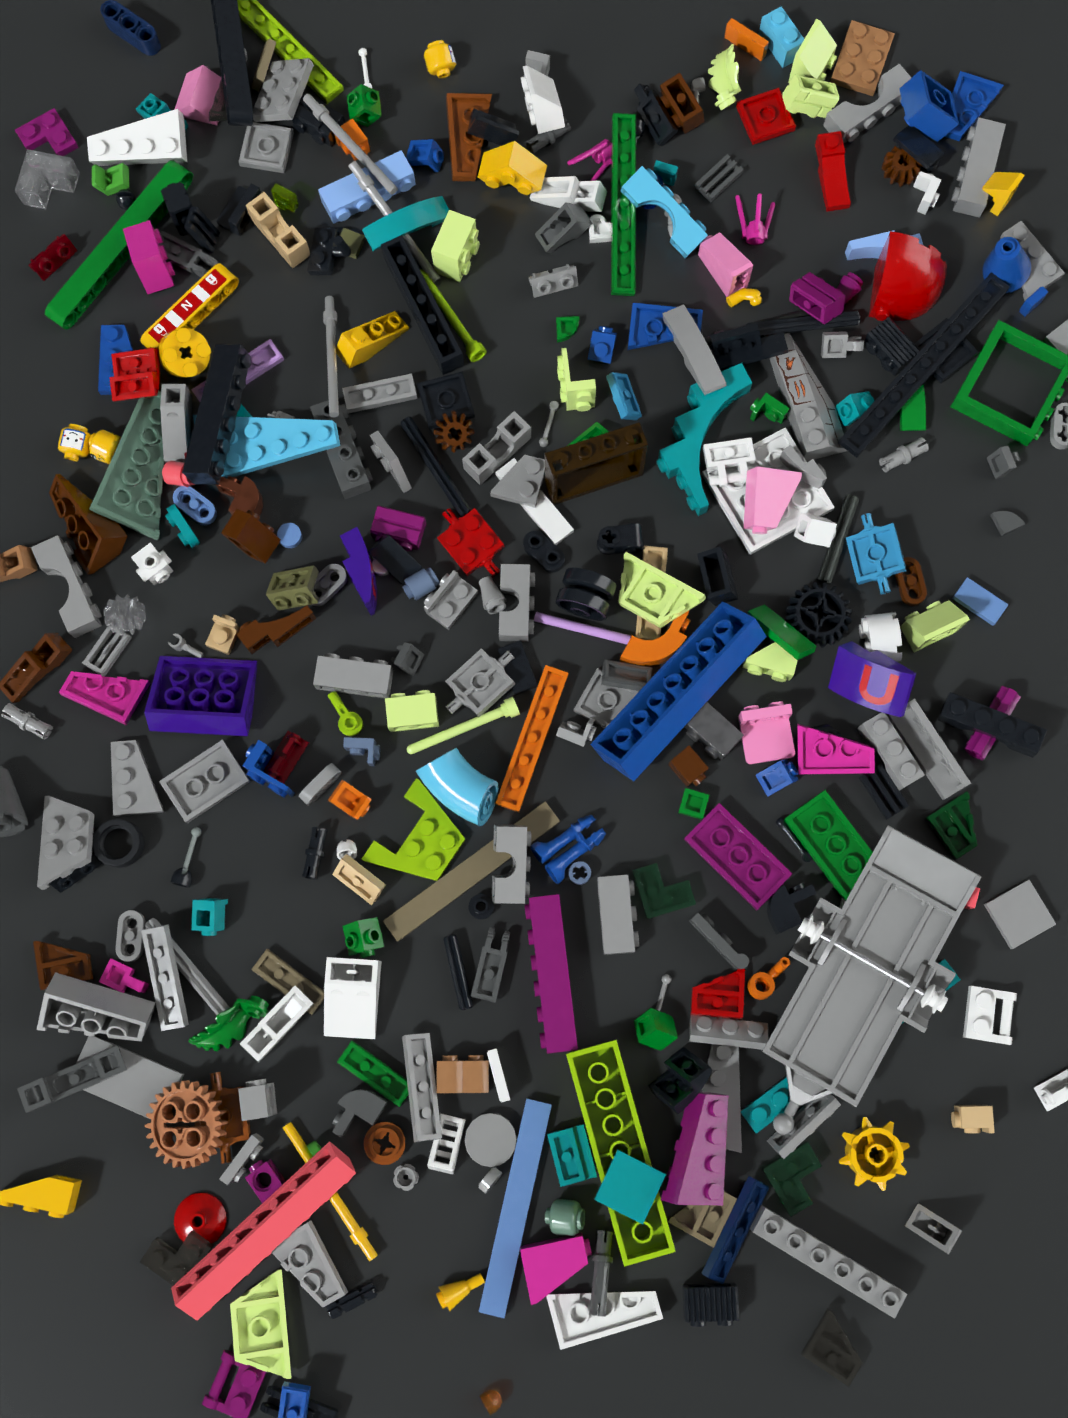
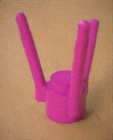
M607 139L602 140L590 150L569 160L567 164H576L592 155L596 163H603L590 180L597 181L604 170L612 164V143Z
M759 193L757 195L755 220L749 222L747 226L740 196L736 195L735 199L742 227V238L746 239V243L751 245L763 244L768 239V229L773 216L775 202L771 203L765 225L763 226V222L760 221L762 194Z

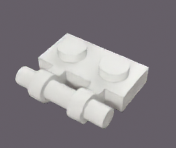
M752 438L703 445L707 471L717 469V475L708 477L710 486L719 485V487L727 486V483H746L747 465L754 464L756 461ZM738 466L739 472L726 474L725 468Z

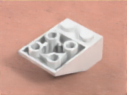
M327 957L324 983V1036L376 1038L382 961Z

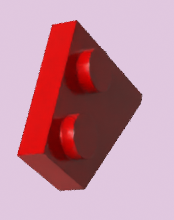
M738 969L736 972L693 987L690 1015L742 1020L745 969Z

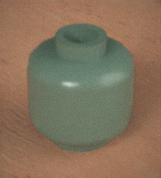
M556 1199L552 1203L551 1208L547 1207L545 1223L549 1224L551 1232L556 1235L575 1236L579 1230L584 1228L585 1209L581 1208L578 1201Z

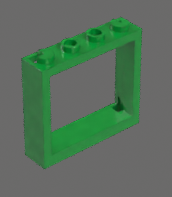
M998 320L950 407L1027 447L1033 439L1038 440L1044 429L1040 427L1043 420L1048 421L1054 411L1051 405L1054 401H1059L1065 390L1062 388L1064 381L1068 382V355ZM999 339L1061 370L1030 428L968 397Z

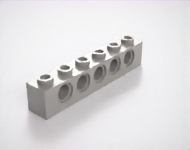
M761 1204L750 1227L753 1233L894 1319L896 1318L907 1293Z

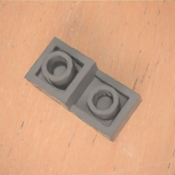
M791 445L783 449L780 460L790 471L802 472L801 480L818 489L823 487L827 477L824 468L820 464H816L813 459L805 464L802 454L798 450H794Z

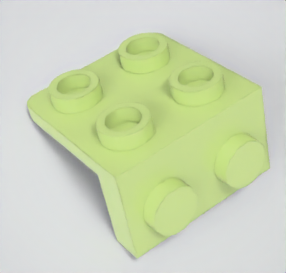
M561 348V356H557L561 403L566 402L567 411L577 410L583 412L595 408V379L571 382L567 349Z

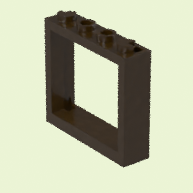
M640 422L545 453V486L552 504L556 505L643 476L648 443ZM561 463L563 469L556 471V465ZM629 466H636L637 471L631 473ZM557 490H561L562 496L557 497Z

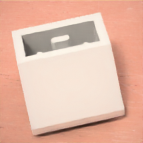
M523 66L524 77L520 78L523 91L525 92L524 98L531 125H536L538 134L565 127L562 107L554 80L529 66Z

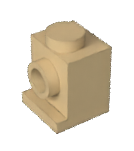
M954 1105L955 1112L951 1113L953 1128H962L964 1133H981L980 1128H982V1132L995 1133L992 1106Z

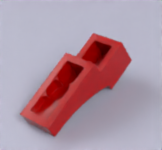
M841 131L818 134L815 148L819 162L818 174L826 212L848 209L851 201L848 191L845 148Z

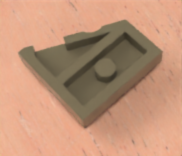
M724 1191L723 1206L687 1205L671 1217L668 1223L714 1248L738 1198Z

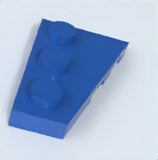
M633 303L628 350L674 341L673 334L665 324L662 313L676 307ZM687 308L701 332L703 310Z

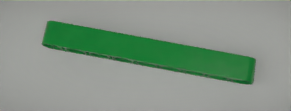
M174 160L168 161L50 301L45 309V316L63 329H70L131 257L123 229L149 220L153 228H155L168 212L161 190L169 184L179 182L183 183L187 190L192 183L193 173Z

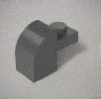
M358 1089L345 1094L338 1101V1104L346 1109L344 1112L340 1110L334 1118L332 1124L335 1125V1128L332 1132L339 1137H343L356 1115L371 1125L376 1124L389 1100L368 1089Z

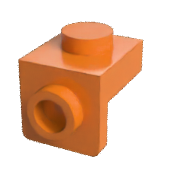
M341 780L328 799L329 802L357 820L368 812L370 808L369 803L372 800L344 780Z

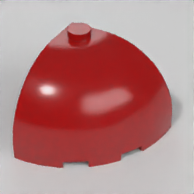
M890 231L875 265L869 317L879 321H884L887 317H890L893 321H905L927 313L939 300L945 285L947 264L946 261L941 259V253L932 245H929L927 248L919 244V239L916 237Z

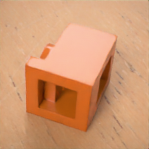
M353 118L340 126L366 155L370 152L368 139ZM335 135L336 143L342 147L345 154H350L355 161L358 160Z

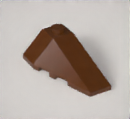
M56 474L49 494L59 517L65 519L67 537L72 538L77 548L74 550L76 559L88 575L93 574L120 555L127 535L117 522L89 510L92 500L61 474Z

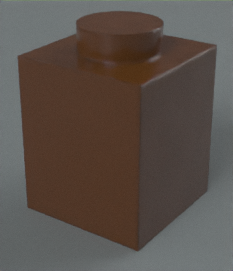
M687 746L668 764L687 787L691 784L697 786L707 778L704 773L709 769L708 766L690 746Z

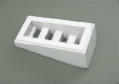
M440 1113L442 1135L454 1137L455 1142L443 1139L433 1140L427 1164L429 1169L454 1174L465 1119ZM447 1124L458 1127L457 1132L443 1129V1125ZM443 1146L453 1150L452 1153L438 1150V1148ZM436 1157L450 1159L449 1164L438 1162Z

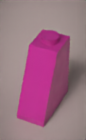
M577 1233L575 1236H563L520 1246L531 1305L537 1304L588 1264L587 1256L592 1255L589 1238L583 1239V1234Z

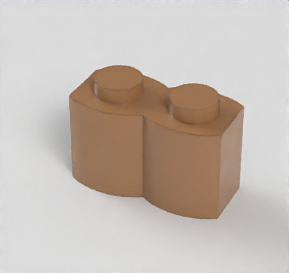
M442 1055V1060L437 1061V1093H489V1060H484V1055H468V1060H458V1055Z

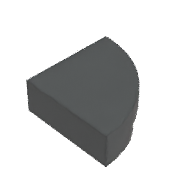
M997 511L990 515L1001 536L1025 525L1018 515L1009 511Z

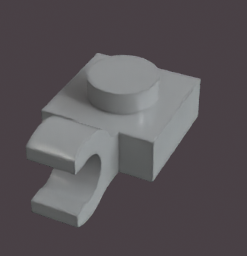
M823 332L821 357L846 358V351H863L864 340H861V336L848 338L847 332Z

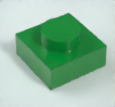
M685 788L678 813L703 820L709 795Z

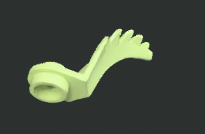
M731 44L722 53L717 54L716 59L711 61V64L714 66L708 69V74L713 76L709 80V87L719 93L716 97L718 101L715 103V106H719L721 111L736 102L735 95L741 92L738 84L739 65L737 62H734V44Z

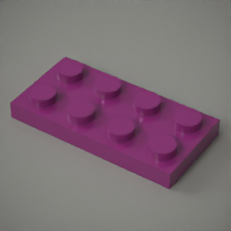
M720 803L684 838L756 911L792 875Z

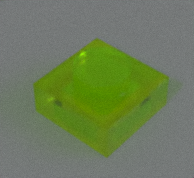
M275 183L271 189L274 203L283 210L288 209L295 212L299 206L296 194Z

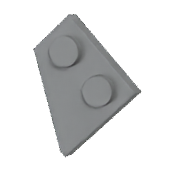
M379 431L371 434L370 437L373 445L370 447L377 459L382 458L380 461L385 470L391 472L403 493L412 489L398 457Z
M524 455L491 490V497L535 508L545 475V460Z

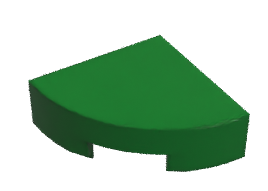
M579 316L556 317L557 343L570 339L576 333L579 327Z

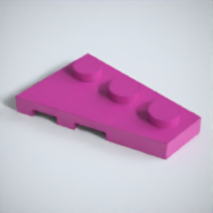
M797 723L798 774L875 773V749L873 746Z

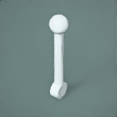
M360 48L358 53L362 59L364 85L372 88L371 83H369L367 70V50Z

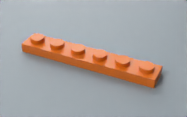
M545 665L498 794L496 805L520 812L566 684L568 672Z

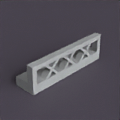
M915 698L908 702L903 717L888 716V719L942 800L971 784Z

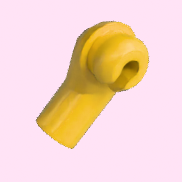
M741 288L726 297V301L731 308L744 300H749L752 306H757L762 303L763 299L758 289Z

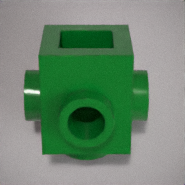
M360 84L347 95L350 120L353 118L356 123L369 127L382 116L379 91Z
M378 917L358 920L342 926L349 956L357 954L360 955V958L374 956V950L384 947Z

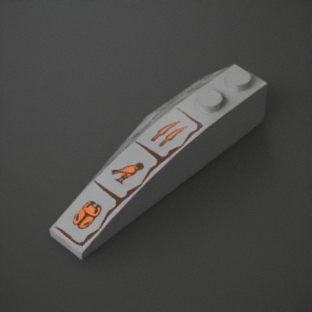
M784 333L788 353L771 357L770 362L783 403L790 408L787 416L798 449L806 461L846 452L847 450L838 443L844 436L835 405L790 333Z

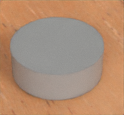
M493 1167L479 1183L478 1188L486 1194L499 1180L502 1172Z

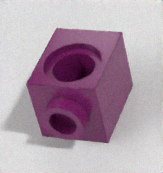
M262 1159L249 1168L251 1173L245 1177L261 1203L267 1200L286 1182L271 1159L265 1163ZM262 1172H266L271 1176L270 1186L261 1184L260 1175Z

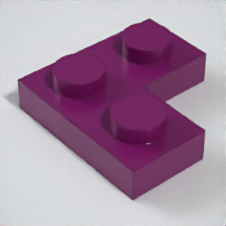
M55 108L15 129L28 152L46 142L50 143L58 158L79 148Z

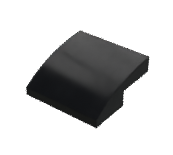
M685 1047L681 1048L664 1062L668 1070L648 1085L651 1092L677 1114L683 1111L695 1099L712 1073V1069L708 1064Z

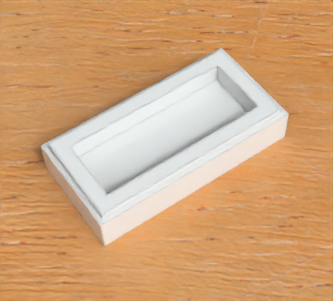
M497 1048L488 1050L487 1055L499 1100L501 1103L509 1101L510 1096Z

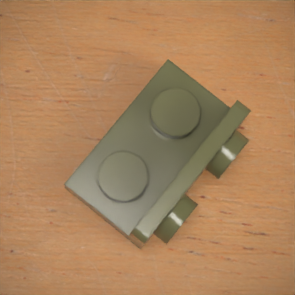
M308 566L273 573L266 596L277 610L317 604L319 597L313 591L319 571L315 566Z

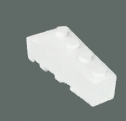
M178 109L87 137L89 162L94 165L108 166L121 163L125 165L167 163L170 160H174L177 163L187 162L184 114Z

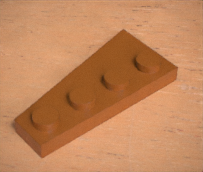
M447 93L446 95L452 181L476 180L483 139L468 134L467 131L473 109L485 113L489 112L492 94Z

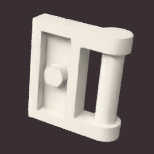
M969 986L963 1037L1012 1045L1010 1030L1013 1003L1017 1000V993ZM996 998L1003 999L999 1035L992 1034Z

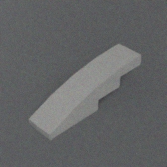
M683 304L662 313L665 324L673 334L674 343L684 357V364L704 395L727 386L708 344L685 305Z

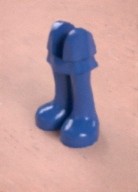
M593 815L579 818L576 823L571 824L570 828L549 842L537 841L531 844L530 849L541 864H544L556 852L574 839L578 842L545 865V870L556 884L564 880L565 869L569 864L585 852L592 851L593 847L598 846L604 839L606 833L603 828L591 834L587 839L581 833L596 821Z

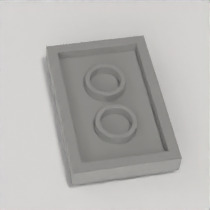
M310 58L272 61L253 108V120L255 122L293 120L314 66Z
M221 740L159 782L184 821L189 823L251 781L226 743Z

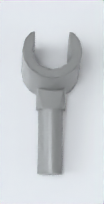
M703 77L694 79L691 85V92L699 103V92L705 91Z
M173 634L179 639V643L176 645L168 642L174 650H184L202 658V652L187 644L186 640L179 634Z

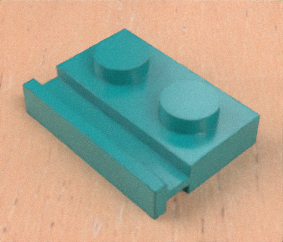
M584 1124L547 1133L560 1187L597 1177Z

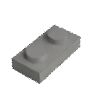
M257 1133L252 1134L222 1174L220 1180L226 1185L234 1181L238 1183L247 1172L245 1165L250 1159L254 1161L263 1150V1147L260 1145L264 1138Z

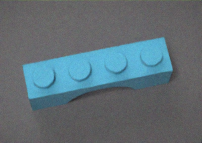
M641 166L622 186L620 191L636 208L652 204L663 208L669 214L673 225V232L669 242L686 259L708 236L705 232L707 229L699 220L694 221L690 217V210L683 203L678 204L672 198L674 194L667 186L664 185L662 187L656 181L658 178L651 169H645Z

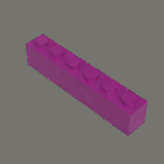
M559 894L529 898V904L524 905L526 920L531 919L532 929L527 930L529 945H534L535 955H530L532 971L537 970L538 981H533L535 997L540 996L541 1007H536L538 1023L543 1022L544 1033H539L541 1049L546 1048L547 1054L578 1050Z

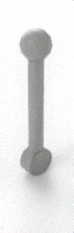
M552 401L549 405L550 414L543 438L539 440V444L542 447L548 445L547 438L554 413L559 409L557 401Z
M668 974L662 976L663 984L656 1005V1010L658 1011L661 1010L667 985L672 980Z

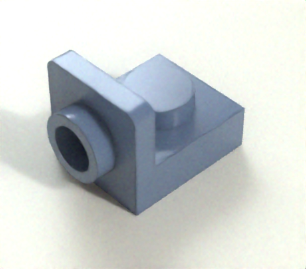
M344 737L343 747L346 751H350V755L361 756L368 752L367 763L369 766H375V761L380 760V745H376L377 742L374 738Z

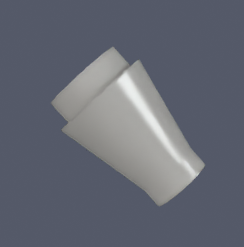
M491 576L482 578L479 581L483 608L489 614L503 611L506 608V598Z

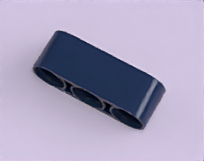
M108 0L101 5V14L110 31L148 56L156 55L160 51L161 44L152 25L117 1Z

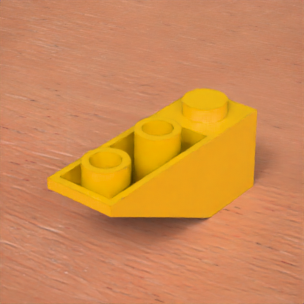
M393 311L343 332L336 347V354L350 369L369 360L409 330V326L396 311Z
M54 1175L0 1191V1205L13 1207L14 1204L22 1205L23 1210L28 1212H39L40 1209L49 1211L48 1215L51 1217L64 1218V1215L73 1213L75 1210L82 1180Z

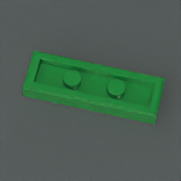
M765 604L747 612L748 615L757 620L768 637L796 660L815 652L817 646Z
M353 1040L337 1061L341 1066L399 1107H401L409 1095L407 1079Z

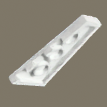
M656 1291L607 1293L606 1317L589 1315L591 1293L548 1294L546 1296L560 1350L663 1319Z

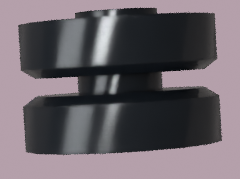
M574 567L566 569L562 580L565 588L559 589L555 603L561 609L576 616L597 621L606 620L610 609L607 601L613 599L617 588L616 583L608 577L591 570Z

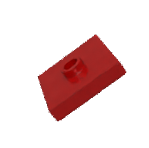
M780 88L737 101L736 108L752 145L793 132L796 129L791 113L786 110Z

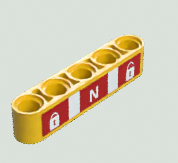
M221 263L216 264L144 332L140 340L147 349L158 348L161 339L168 332L180 328L194 330L237 288L239 279Z

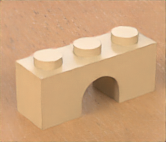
M265 192L246 204L253 223L292 268L310 256L307 241L293 225L290 227L287 225L278 207Z

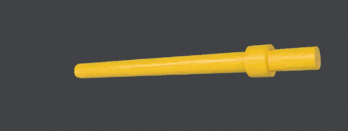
M292 1122L283 1127V1130L304 1162L307 1163L313 1156ZM335 1192L329 1200L352 1234L350 1238L355 1245L358 1244L370 1262L378 1254L367 1239L368 1234L363 1227L360 1228L339 1194Z

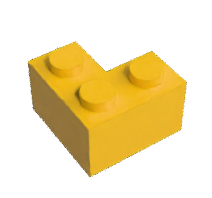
M516 141L483 153L478 178L484 181L490 188L495 189L511 184L521 194L529 195L542 189L547 165Z

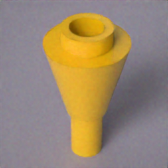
M481 1273L466 1281L462 1280L438 1286L440 1292L436 1293L442 1309L447 1307L451 1311L471 1290L485 1282Z

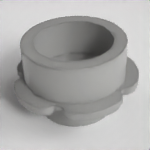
M400 1165L394 1171L395 1177L393 1182L397 1188L409 1191L413 1189L414 1184L418 1183L419 1174L415 1171L413 1165ZM404 1175H408L407 1180L403 1178Z

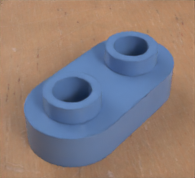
M180 486L174 491L173 502L196 523L205 526L215 521L217 517L216 508L190 486ZM186 497L191 498L188 503H183ZM204 511L209 512L206 517H201Z

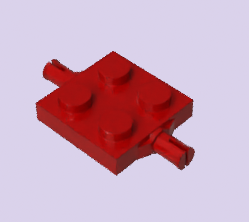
M450 508L447 509L449 515L444 511L442 515L451 525L437 539L463 572L468 576L476 569L485 567L492 577L496 575L495 572L498 574L500 569H498L492 559L505 545L478 511L474 508L460 518H457Z

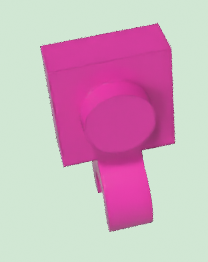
M111 958L99 980L100 983L122 993L125 992L127 987L145 993L149 986L148 983L132 977L136 969Z

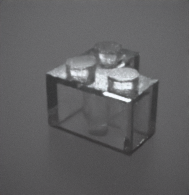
M27 149L15 192L24 205L46 209L52 189L74 193L80 172L70 157Z

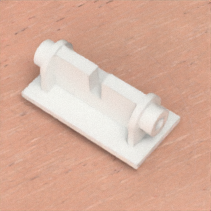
M1068 1069L1034 1087L1047 1112L1068 1101Z

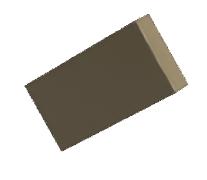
M267 39L260 55L251 89L259 92L263 85L276 41Z

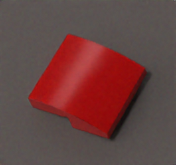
M158 348L111 354L114 377H109L112 401L116 402L158 395L160 381Z

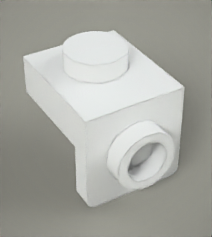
M920 171L913 185L914 188L925 192L917 212L926 215L929 206L934 208L940 195L936 191L941 179L936 178L933 174Z

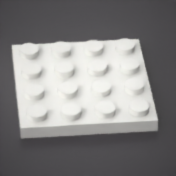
M786 428L753 444L756 461L754 464L747 465L748 470L755 467H765L790 471L780 460L781 453L789 445L794 450L799 452L800 450ZM738 466L725 468L726 474L739 472ZM717 469L702 471L704 480L750 555L794 532L801 513L822 517L835 508L823 487L818 489L800 480L777 528L767 531V534H753L752 530L743 529L746 483L733 482L727 483V486L719 487V485L710 486L708 477L717 475Z

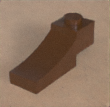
M306 605L297 612L275 621L258 623L256 619L253 622L248 621L240 627V631L236 635L249 652L254 654L271 640L279 647L313 622L316 617Z
M45 633L31 651H25L0 681L1 691L12 703L19 702L38 681L55 667L61 665L71 653V647L58 633Z

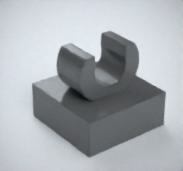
M1008 446L1000 447L987 457L995 479L1006 476L1017 468L1015 463L1021 461L1018 452L1011 453Z
M404 642L403 646H397L396 649L399 650L396 658L392 657L391 661L405 673L414 676L425 654L412 644Z

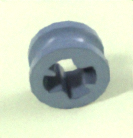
M578 861L570 866L569 878L574 884L583 885L589 881L591 869L587 863ZM584 867L586 869L584 874H587L586 878L580 877L578 880L573 877L575 873H572L574 868L580 869Z

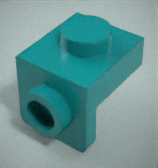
M867 391L849 394L838 403L836 410L843 425L849 426L859 419L872 405L874 399L870 392Z

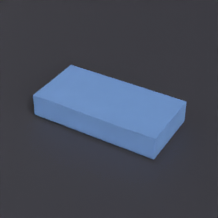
M968 577L952 598L992 626L996 624L1008 606L1007 603Z

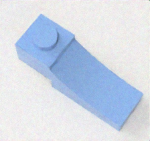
M890 231L849 241L845 251L847 261L862 258L879 259ZM920 233L910 235L918 238L919 244L923 245Z

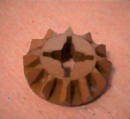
M380 1122L373 1125L367 1131L364 1138V1149L369 1159L374 1163L389 1165L396 1162L402 1156L405 1150L406 1139L401 1128L394 1123ZM389 1132V1142L396 1147H387L380 1154L382 1150L381 1144L374 1139H383Z

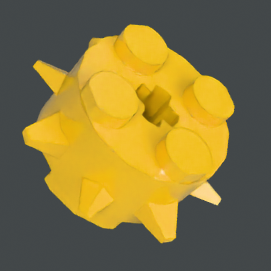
M863 1117L862 1127L856 1129L852 1134L842 1133L846 1146L845 1156L839 1159V1164L849 1165L856 1173L854 1182L856 1186L859 1187L866 1180L877 1182L880 1189L884 1191L886 1190L887 1180L894 1178L896 1174L906 1175L907 1171L901 1163L904 1161L903 1151L908 1149L910 1145L909 1143L900 1142L893 1135L894 1123L892 1121H889L880 1128L872 1126L868 1118ZM872 1148L877 1149L879 1154L875 1155L876 1159L869 1156Z

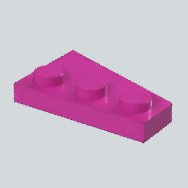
M71 671L59 693L61 696L127 725L148 689L150 682L144 679L139 681L130 680L126 677L117 676V678L104 677L100 674Z

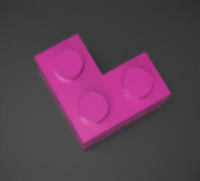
M150 220L124 228L123 231L132 263L147 294L173 287L172 276L175 275L171 262L165 261L168 259L164 246H160V243H163V239L159 229H154Z

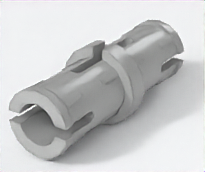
M921 437L907 446H899L897 451L880 458V466L885 465L882 470L888 472L902 463L908 464L912 458L929 450L928 444H922L926 440Z
M8 703L2 710V712H5L1 713L2 717L19 725V728L23 731L28 730L43 740H46L52 732L50 730L53 729V726L35 717V714L27 713L11 703Z

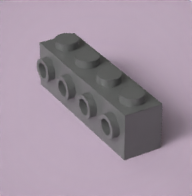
M329 400L310 406L315 420H333L337 425L341 446L328 449L326 452L343 497L348 499L370 491L369 482L373 481L369 467L363 468L361 461L365 460L361 446L356 447L353 440L357 439L353 425L348 426L345 419L349 418L345 404L340 405L338 401L339 416L333 418L329 416Z

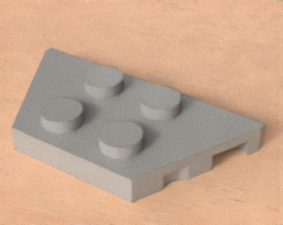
M45 796L37 887L41 890L49 888L48 884L59 877L65 878L72 874L75 869L91 862L94 814L91 811L51 796Z

